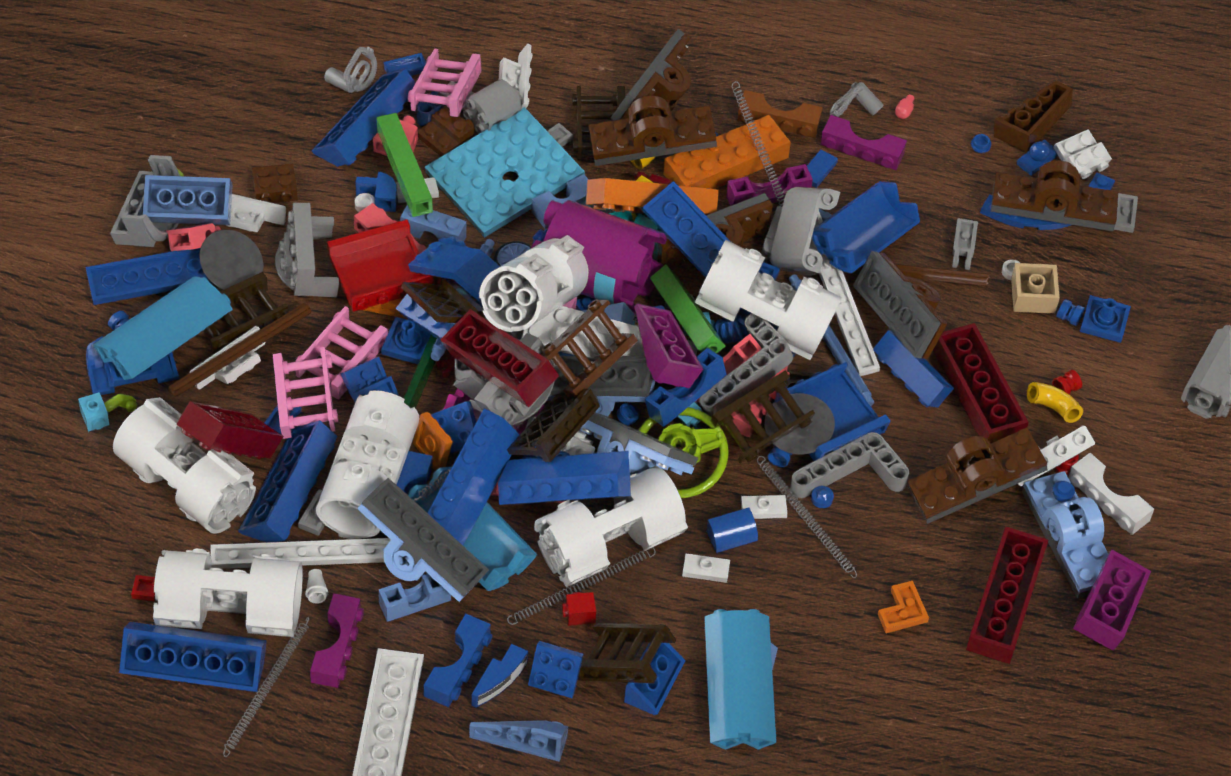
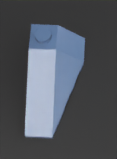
M546 720L471 722L469 738L560 762L567 740L568 726H564L560 722H549Z

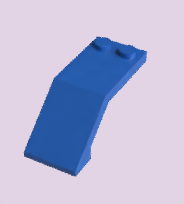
M440 242L431 243L426 250L418 254L408 264L411 272L455 280L480 303L482 308V301L479 298L482 282L489 273L500 267L480 249Z

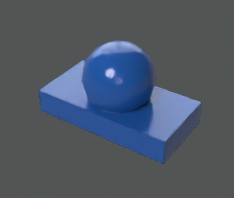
M1044 139L1042 142L1033 143L1030 150L1017 160V165L1032 176L1039 171L1040 167L1052 161L1058 155L1053 148L1054 146Z

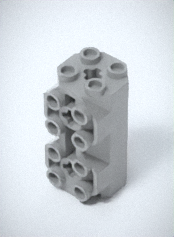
M1225 325L1223 329H1217L1184 388L1181 397L1183 402L1185 400L1188 402L1187 408L1191 412L1206 419L1211 418L1212 415L1226 418L1231 408L1229 406L1231 405L1230 325Z

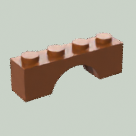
M744 90L742 97L745 98L741 101L746 100V102L740 103V106L747 103L741 109L749 108L742 111L739 106L737 121L745 122L744 116L750 113L752 115L745 117V119L753 118L747 120V123L770 115L782 131L816 138L823 107L802 103V105L794 110L782 111L770 106L765 100L764 94Z

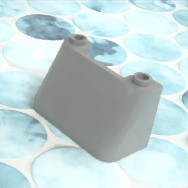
M794 187L787 191L770 253V262L773 266L806 277L820 274L823 261L822 256L818 251L809 249L819 208L823 210L833 209L838 203L839 191L806 187Z

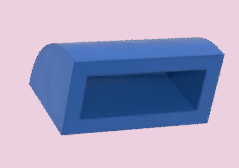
M750 508L708 519L706 532L716 553L758 541L757 527Z

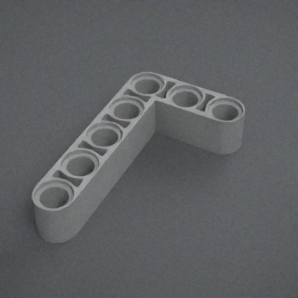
M750 314L745 319V326L749 334L752 335L762 349L700 397V404L709 416L713 417L716 412L764 384L792 362L793 354L786 340L767 320L755 314Z
M870 432L795 471L792 475L790 492H793L792 495H796V498H805L812 494L814 488L828 486L867 464L874 469L889 489L900 492L907 485L909 469L880 434Z

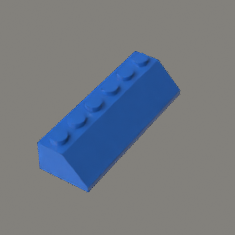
M404 68L382 75L312 150L313 154L337 167L351 165L357 159L355 156L368 147L367 143L373 140V137L378 133L376 117L399 113L403 109L402 105L408 102V93L416 83L408 71Z
M485 408L428 511V514L463 546L496 486L507 461L511 457L507 448L520 435L503 417Z
M320 420L291 430L292 438H287L246 515L238 531L239 533L266 543L280 542L287 539L290 534L289 530L298 519L299 511L307 501V495L311 488L316 484V478L324 468L325 460L334 449V443L338 437Z
M629 451L556 456L551 462H544L542 458L508 460L498 481L499 505L631 496Z
M129 622L123 631L119 673L257 692L265 661L267 640Z

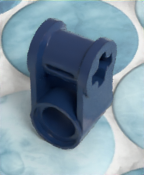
M432 91V92L429 94V95L441 96L440 93L437 92V91ZM419 102L417 104V124L422 127L431 121V115L445 105Z

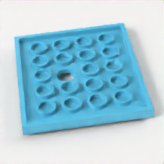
M525 107L506 121H500L493 125L490 131H483L425 166V172L429 177L436 179L438 187L484 238L532 209L533 198L548 191L555 195L567 187V182L583 174L585 175V171ZM512 171L517 173L519 177L513 182L511 180H504L502 178L506 172Z

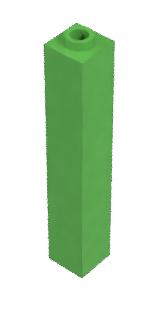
M397 113L376 117L378 135L412 217L433 213L432 196Z
M664 265L650 277L701 353L709 348L717 354L725 347L679 277L667 265Z

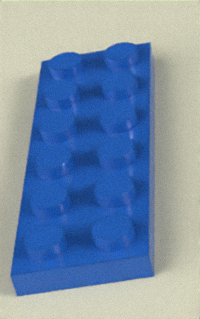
M201 248L172 251L86 267L93 305L173 291L195 276L205 277L212 284L200 264Z

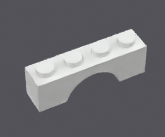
M1091 453L1087 454L1072 466L1068 479L1075 487L1082 490L1087 497L1092 498L1105 514L1118 522L1122 529L1127 530L1133 535L1150 521L1154 508L1139 495L1126 497L1117 495L1109 490L1103 480L1106 466Z

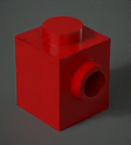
M593 592L566 594V603L562 604L563 617H567L568 626L596 623V606Z

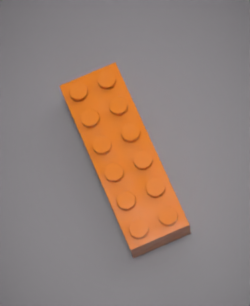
M767 115L755 120L753 123H749L748 126L746 124L717 136V147L676 153L665 158L663 174L667 179L671 180V183L674 181L678 186L716 189L728 184L729 180L745 177L770 164L773 165L787 159L791 142L771 116ZM754 124L755 126L749 127V129H752L754 127H757V129L751 131L748 130V126ZM758 137H761V139L755 140V143H757V142H759V141H761V140H762L763 142H761V143H759V144H756V146H759V145H761V144H764V145L757 148V147H755V143H754V140H752V138H753V139H756V138H758ZM767 151L766 153H763L760 156H763L765 154H768V156L762 158L759 157V153Z
M611 178L587 180L586 205H592L597 210L611 209L614 212L631 211L634 214H643L642 208L669 184ZM679 186L705 215L717 212V189Z

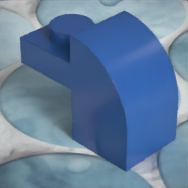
M378 172L377 178L356 177V196L362 193H369L374 196L375 205L378 208L388 212H396L397 185L391 176Z

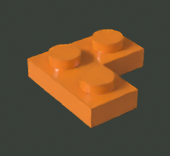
M913 581L893 585L891 593L897 605L878 611V617L885 633L924 624L929 620V616Z

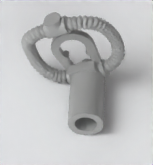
M359 47L351 61H349L350 63H348L349 65H347L345 71L342 72L331 67L325 73V81L349 93L365 90L373 82L377 72V60L373 53L374 50L370 47ZM361 53L368 59H370L372 64L370 75L367 78L368 80H366L364 83L363 81L365 80L370 71V64L367 61H360L356 65L352 75H350V72L353 66L355 65L356 61L358 60L359 56L361 55ZM365 65V70L360 79H356L357 74L360 73V68Z
M854 82L851 85L852 88L834 103L830 110V115L836 117L842 115L854 98L872 116L884 104L863 82Z

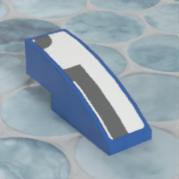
M511 644L502 661L493 658L472 693V706L476 708L490 701L510 686L527 665L528 651Z

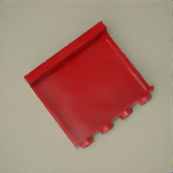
M408 219L327 242L328 257L339 278L352 312L404 298L407 293L401 288L402 282L433 284L432 275L411 272L408 264L420 253L410 234Z

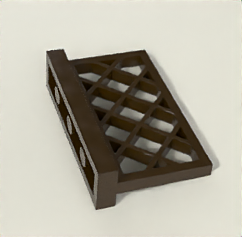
M442 277L441 284L402 282L401 288L436 322L457 323L470 309L485 318L484 309L452 279Z
M584 389L577 398L568 397L566 394H556L507 448L509 455L541 456L544 462H551L600 407L592 390Z

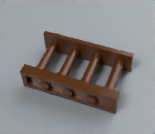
M597 299L588 305L589 309L553 343L550 342L542 348L543 352L540 355L548 360L552 359L568 380V386L563 390L568 397L577 398L584 389L592 385L638 341L634 334L620 333L605 313L604 309L611 304L608 300ZM598 317L614 338V343L610 347H605L588 325L594 318ZM581 331H583L599 352V357L594 362H590L573 339ZM566 345L583 366V372L579 376L573 374L558 354Z

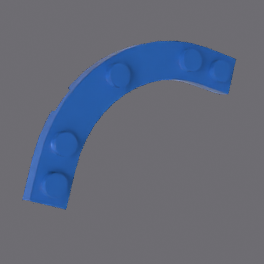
M1096 172L1089 187L1111 190L1115 180ZM990 194L980 211L985 216L1018 228L1027 226L1038 227V230H1053L1071 226V224L990 212L992 195Z

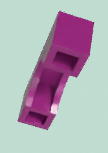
M830 115L822 131L820 145L897 170L904 156L907 140L889 134L878 140H866L858 137L852 131L850 121Z
M806 164L786 168L777 180L771 182L772 184L770 182L754 183L748 177L729 180L726 197L730 206L765 193L771 203H776L785 198V196L779 199L776 198V194L783 191L777 197L786 195L787 191L794 187L811 188L813 179ZM781 185L780 187L774 188V190H777L779 188H782V190L776 192L773 191V187Z
M333 593L328 610V624L335 628L340 636L337 642L330 648L316 651L310 670L311 683L338 688L340 680L345 679L347 672L345 663L346 660L350 661L353 650L351 642L357 639L358 627L356 625L358 621H362L364 614L360 598Z

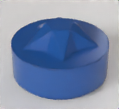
M624 403L617 410V417L623 424L633 425L639 419V411L634 405Z
M826 486L814 488L811 495L813 505L818 508L831 506L834 498L833 491Z

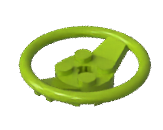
M690 407L686 408L679 415L697 418L711 429H691L681 423L672 424L662 431L659 440L674 447L677 444H680L681 447L685 446L682 449L683 451L698 457L696 463L700 461L701 453L718 447L720 448V455L716 469L707 480L689 489H677L681 498L693 497L710 489L722 476L727 465L729 453L727 439L720 425L715 428L710 421L711 416ZM648 418L638 431L646 434L657 422L652 418Z

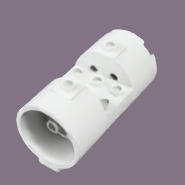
M568 235L561 239H549L489 273L483 280L479 292L485 317L491 324L503 331H521L534 325L558 307L577 297L584 290L589 274L587 261L582 253L584 246Z
M725 240L700 289L695 303L732 322L740 308H743L779 326L777 332L786 340L790 350L811 360L842 297L824 289L817 280L806 277L803 278L797 291H795L791 285L779 283L767 273H759L765 259L759 251L744 249Z
M369 391L368 395H359L355 402L316 507L319 519L327 527L339 533V537L362 539L373 537L380 532V529L358 510V507L387 478L396 485L399 480L420 418L415 407L410 408L404 403L405 399L398 395L385 391Z
M160 397L146 399L144 405L133 411L117 431L113 442L115 455L129 465L139 475V478L146 483L166 479L169 486L177 489L175 496L176 504L186 514L188 519L197 521L214 534L230 528L231 525L229 523L237 515L241 518L254 498L256 487L253 485L254 480L252 479L254 472L233 455L223 450L220 453L211 449L206 454L192 443V438L182 433L183 429L176 425L182 414Z
M654 466L641 473L631 475V496L614 497V509L609 512L604 509L593 516L583 503L578 500L574 502L567 500L559 504L555 512L535 521V531L540 533V540L537 542L541 553L553 574L558 572L561 575L559 576L560 581L564 582L566 587L599 573L610 565L605 544L610 540L628 533L646 551L687 530L688 526L685 522V510L681 497L673 481L662 468Z
M204 549L186 550V552L162 550L164 557L159 556L154 584L155 600L158 601V603H154L153 619L155 625L202 629V623L205 621L207 611L246 614V629L248 633L294 637L302 597V562L279 560L273 555L264 554L262 556H255L250 574L243 570L224 572L220 568H212L210 552Z

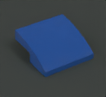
M375 357L340 373L354 402H356L359 395H368L369 391H385L399 396L392 376H386L379 357Z

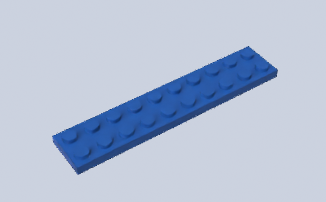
M674 181L642 208V211L706 278L725 240H730ZM740 308L738 312L745 315V317L753 314L743 308ZM767 321L777 331L779 326Z

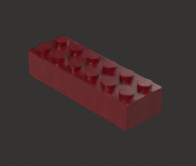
M471 309L440 339L454 358L528 408L559 377V374L548 359L502 329L495 327Z
M973 323L944 331L933 351L978 436L987 437L991 444L1027 428L1029 422L976 324Z
M193 401L188 403L176 424L183 429L182 433L192 439L194 437L200 441L199 445L206 450L211 451V449H214L220 453L223 450L228 454L233 452L239 456L244 454L247 457L251 458L254 456L258 459L262 457L271 459L284 437L251 413Z
M1005 526L969 637L967 651L1010 664L1049 541L1048 539Z

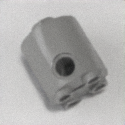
M503 79L498 80L466 98L463 115L465 119L472 121L478 134L485 130L490 131L493 125L500 121H506L521 111L520 94L507 81Z

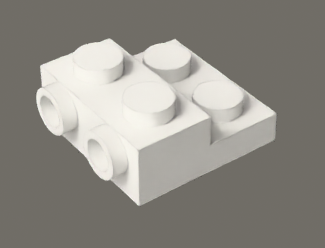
M1089 130L1060 141L1053 147L1061 161L1069 162L1077 168L1082 179L1089 177L1096 170L1099 172L1105 170L1112 159L1102 142L1097 144Z

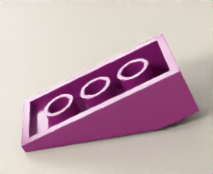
M636 304L635 311L647 367L653 379L658 383L690 388L703 368L671 311Z
M1111 550L1079 613L1073 629L1114 650L1125 637L1151 571Z

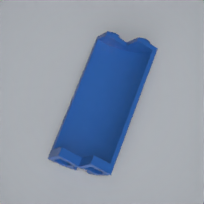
M879 181L816 226L813 231L812 240L821 255L825 254L831 260L829 262L831 265L844 272L852 273L866 263L871 251L881 252L920 223L918 207L916 203L900 202L896 183Z

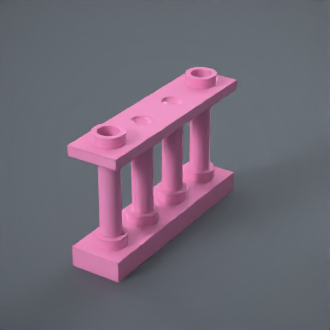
M434 49L431 56H428L426 65L413 89L408 93L411 111H416L419 102L447 105L450 109V116L458 117L466 98H468L481 73L480 54H472L470 60L463 63L440 60L438 49ZM447 68L462 70L463 72H461L460 74L440 72L437 71V69ZM432 79L454 81L457 84L446 85L431 83ZM429 90L452 94L444 97L425 94V92Z
M345 306L334 315L332 322L305 353L297 357L295 362L317 359L318 356H321L320 347L326 348L332 341L355 354L351 360L346 361L326 350V355H331L332 363L343 368L340 372L342 373L375 358L381 351L388 335V329L380 325L376 331L370 332L349 320V308ZM345 327L367 339V342L363 346H357L337 334ZM320 367L296 371L298 378L306 370L318 377L324 376L323 369ZM329 373L331 396L339 400L347 390L340 373L338 375Z
M320 347L322 358L291 363L283 361L282 353L273 354L281 433L284 436L283 439L292 438L291 429H294L295 426L307 425L319 420L321 422L329 421L331 431H335V423L339 421L337 409H333L328 368H332L331 355H326L325 347ZM323 367L324 376L293 381L285 377V374H289L290 371ZM325 385L326 394L296 399H291V397L287 396V392H291L292 389ZM327 403L328 413L300 417L289 415V411L295 407Z

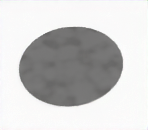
M219 230L210 234L202 243L200 249L201 267L207 278L223 290L263 272L264 265L260 250L250 238L240 232Z
M803 393L791 394L804 414L814 410L815 414L811 419L812 423L803 429L798 427L773 444L779 449L792 454L815 452L817 446L828 442L833 435L835 428L833 413L826 403L815 396ZM784 399L778 402L775 401L772 404L786 425L797 420ZM766 413L765 430L768 436H771L779 431L769 414Z

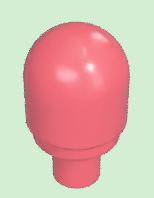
M909 94L906 98L899 101L895 108V114L898 118L906 119L910 116L914 107L913 101L915 98L913 95Z

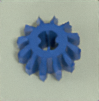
M737 314L733 322L723 317L715 322L714 330L723 343L728 344L741 341L749 335L745 326V319L747 317L743 314Z

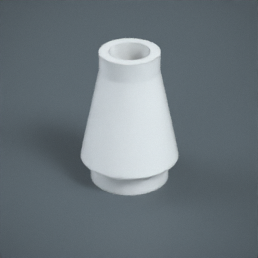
M313 569L308 573L309 578L305 594L310 602L322 603L326 600L328 589L324 582L322 571Z

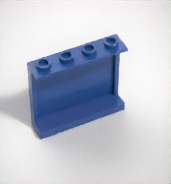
M847 362L840 365L835 364L823 373L817 372L811 378L805 381L804 379L799 380L794 386L787 388L790 394L803 393L819 398L827 404L833 413L835 421L833 435L828 442L817 446L815 452L809 453L813 461L826 456L867 433L875 432L881 435L885 433L891 422L887 415L877 416L845 373L848 366ZM776 393L774 402L783 399L780 393Z

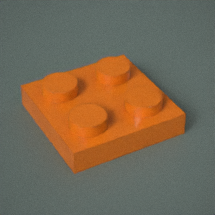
M427 411L420 415L413 444L421 454L432 456V468L436 471L441 467H446L453 441L440 427L438 421Z

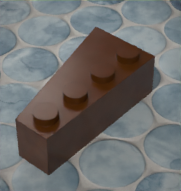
M1054 81L1037 92L1035 97L1024 100L1023 104L1015 109L1013 107L1007 111V115L1004 117L999 116L994 122V137L1028 152L1032 144L1038 142L1072 106L1073 88Z

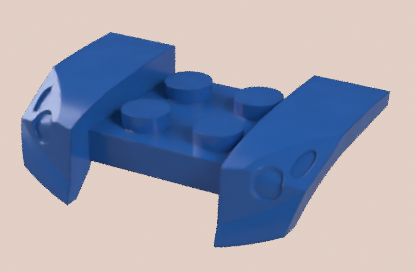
M103 336L87 346L86 363L93 394L99 392L100 395L114 393V387L155 378H157L158 383L179 379L172 352L133 379L124 380L114 363H104L93 346Z

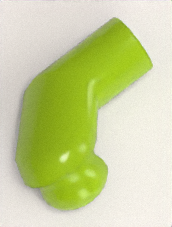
M117 394L104 403L108 413L119 406L126 408L128 412H133L137 408L136 399L124 394Z

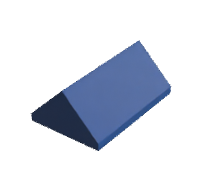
M649 643V644L647 645V647H646V649H645V651H644V653H643V655H642V657H641L640 660L643 659V657H644V655H645L646 651L648 650V648H649V646H650L651 643ZM661 643L650 664L657 675L655 682H628L624 702L650 714L657 715L686 660L669 643Z

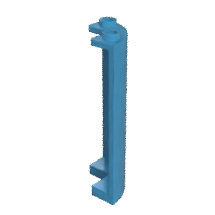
M195 276L94 343L93 346L104 363H114L124 380L133 379L232 311L231 302L226 294H221L205 277Z
M452 467L437 469L433 473V478L429 484L433 481L432 485L436 487L434 480L438 479L442 482L441 478L438 477H442L445 480L444 472H447ZM436 480L435 482L439 485V487H440V489H441L442 486H440V484L438 483V480ZM428 484L413 486L409 490L408 496L412 500L419 498V491L423 489L427 498L423 496L424 500L419 498L415 502L428 513L440 489L436 487L437 490L435 491L429 485L433 490V493L430 492L429 496L425 491V486H428ZM486 502L464 547L489 569L479 582L487 591H491L509 583L508 578L515 573L519 575L535 559L537 553Z
M757 609L747 611L715 610L713 614L704 616L710 743L725 750L742 743L758 750L775 744L776 727L769 616L760 613Z

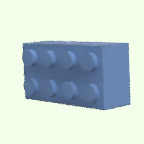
M145 175L143 215L146 214L151 222L213 223L214 225H230L233 184L230 178Z

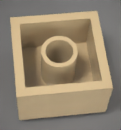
M1015 263L1011 277L1013 311L1056 313L1060 299L1057 265Z

